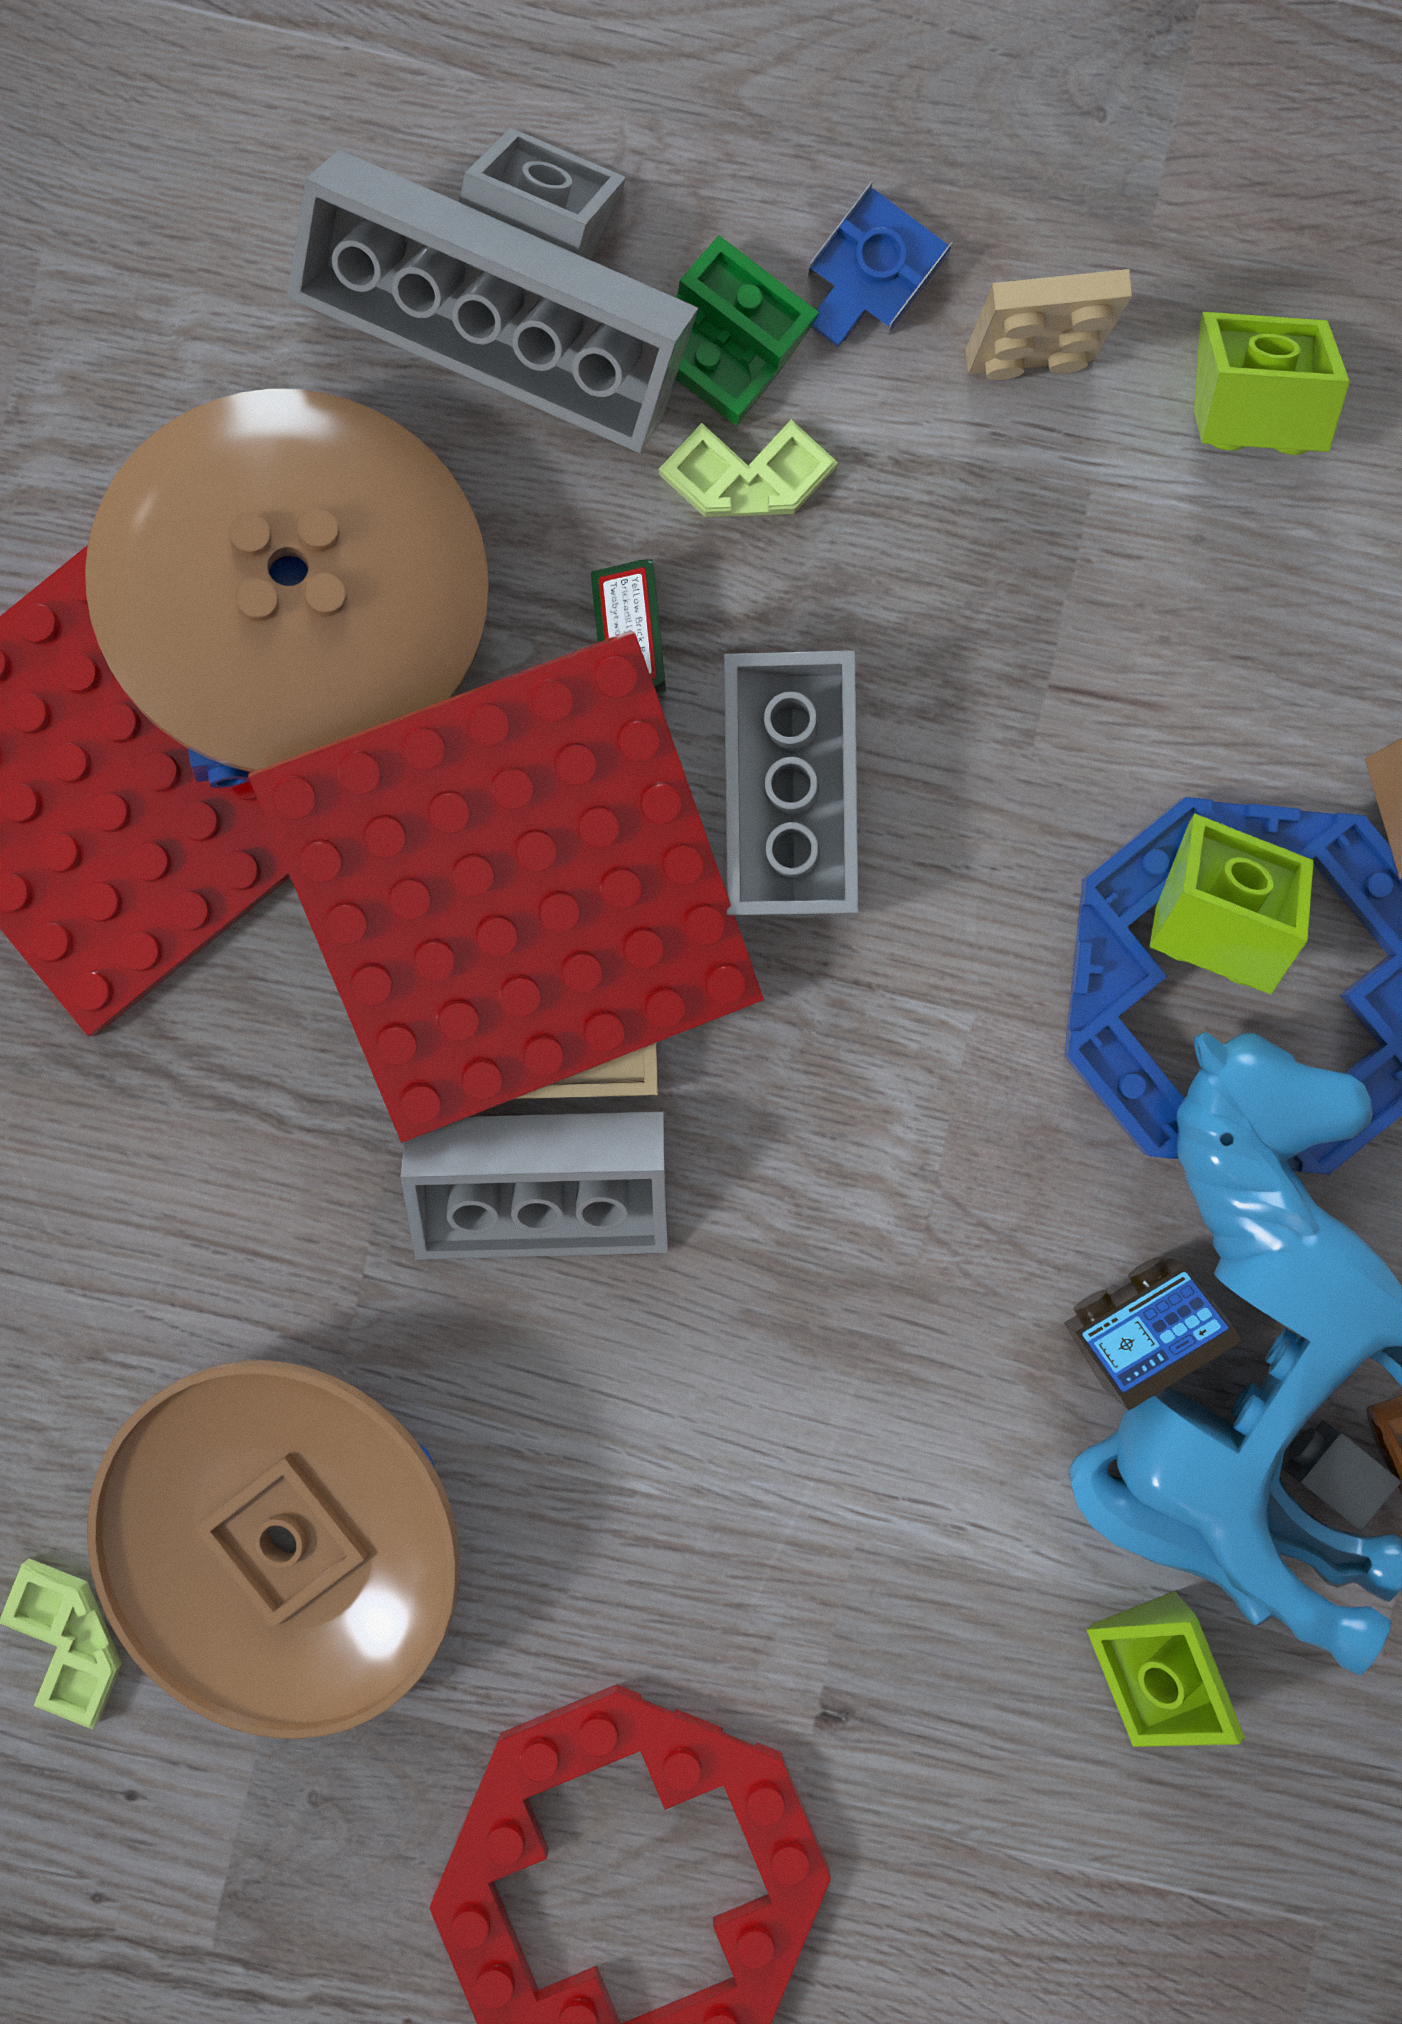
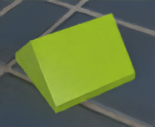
M1176 1591L1095 1622L1086 1629L1133 1747L1237 1745L1245 1739L1198 1618Z

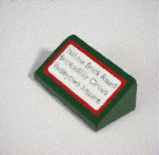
M653 559L637 560L592 571L591 582L598 642L630 630L634 631L656 693H665L666 682Z

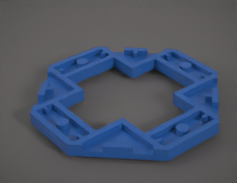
M1191 797L1182 798L1082 879L1064 1057L1144 1155L1179 1159L1177 1156L1179 1130L1176 1115L1179 1105L1185 1098L1119 1019L1122 1013L1168 977L1128 929V926L1158 902L1187 826L1194 813L1312 859L1316 868L1388 955L1339 995L1379 1044L1345 1072V1074H1350L1365 1085L1372 1104L1373 1116L1371 1124L1353 1139L1312 1145L1288 1159V1163L1293 1171L1329 1175L1402 1116V879H1399L1390 845L1365 815L1330 814L1301 811L1298 808L1259 804H1233Z

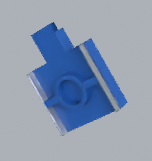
M872 181L812 259L809 266V273L813 269L834 285V288L817 309L819 312L818 318L811 328L837 347L842 341L847 339L862 319L865 309L890 327V334L948 257L953 242L949 245L873 189Z

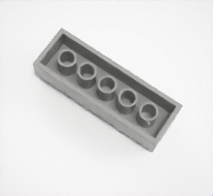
M339 149L305 179L287 293L288 299L635 452H642L664 418L698 307Z

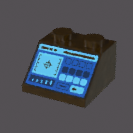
M1156 1257L1142 1263L1128 1274L1130 1283L1110 1295L1107 1290H1101L1086 1297L1073 1308L1076 1316L1064 1322L1101 1386L1127 1410L1133 1409L1243 1342L1236 1329L1188 1267L1172 1258L1164 1262L1161 1257Z

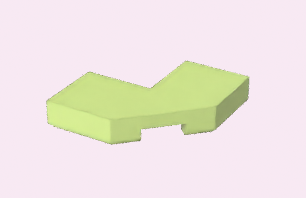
M792 419L749 465L701 423L659 468V475L704 517L794 514L836 469L838 462Z
M29 1558L20 1567L0 1617V1624L57 1646L34 1706L93 1730L100 1721L122 1666V1661L88 1582Z

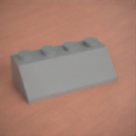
M855 651L724 654L727 895L731 904L727 909V915L783 918L858 917Z
M664 1112L466 1117L404 1142L401 1183L415 1260L668 1253Z

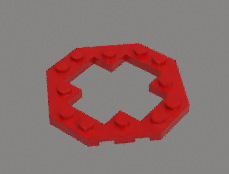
M616 1684L500 1733L478 1790L474 1795L457 1836L447 1865L433 1894L429 1909L477 2024H771L830 1883L831 1875L827 1861L780 1751L758 1742L755 1745L724 1733L722 1727L676 1708L673 1712L641 1699L640 1693ZM640 1751L664 1810L724 1786L768 1894L713 1917V1928L734 1977L629 2021L620 2023L597 1966L538 1989L494 1881L547 1859L549 1849L529 1803V1797Z

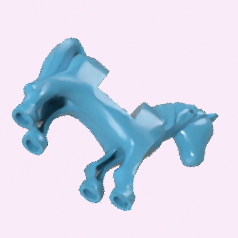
M1202 1032L1194 1038V1048L1201 1069L1194 1077L1188 1094L1179 1105L1176 1115L1179 1130L1177 1156L1185 1170L1186 1183L1195 1198L1202 1220L1213 1234L1212 1245L1221 1257L1214 1275L1234 1293L1293 1330L1294 1333L1285 1328L1272 1344L1265 1358V1361L1271 1364L1269 1371L1259 1387L1250 1382L1238 1397L1231 1411V1415L1236 1418L1234 1425L1182 1393L1167 1387L1133 1409H1126L1117 1431L1105 1440L1088 1447L1073 1460L1069 1468V1478L1080 1511L1090 1525L1114 1545L1136 1553L1154 1564L1188 1572L1217 1584L1233 1599L1240 1612L1254 1626L1261 1625L1275 1616L1290 1628L1298 1640L1330 1652L1341 1667L1361 1676L1373 1664L1381 1652L1390 1633L1391 1620L1370 1606H1336L1301 1582L1280 1555L1296 1558L1310 1565L1328 1585L1339 1588L1347 1584L1356 1583L1368 1593L1383 1601L1390 1602L1402 1589V1538L1392 1533L1368 1537L1336 1529L1319 1521L1301 1507L1286 1489L1280 1477L1284 1451L1300 1429L1335 1389L1367 1358L1380 1363L1402 1387V1286L1385 1261L1351 1228L1316 1205L1306 1187L1288 1163L1289 1158L1312 1145L1348 1140L1357 1136L1371 1124L1373 1116L1371 1098L1365 1085L1350 1074L1297 1063L1294 1057L1287 1051L1256 1033H1242L1222 1044L1207 1032ZM1116 1458L1117 1468L1122 1478L1114 1477L1108 1472L1109 1464Z

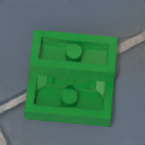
M718 235L679 281L678 293L675 295V298L698 307V311L676 380L737 426L792 356L817 320L819 312Z

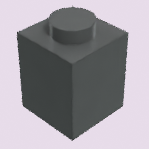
M1323 1420L1315 1429L1308 1428L1297 1437L1289 1450L1288 1455L1291 1459L1283 1467V1470L1360 1532L1402 1482L1342 1432Z

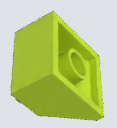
M1202 312L1199 325L1194 415L1201 443L1211 444L1218 449L1236 451L1243 447L1273 448L1278 452L1288 455H1301L1307 451L1330 452L1350 380L1328 320Z
M1194 813L1187 826L1156 905L1150 948L1163 952L1175 960L1188 962L1222 975L1236 984L1247 985L1271 995L1308 940L1314 860Z

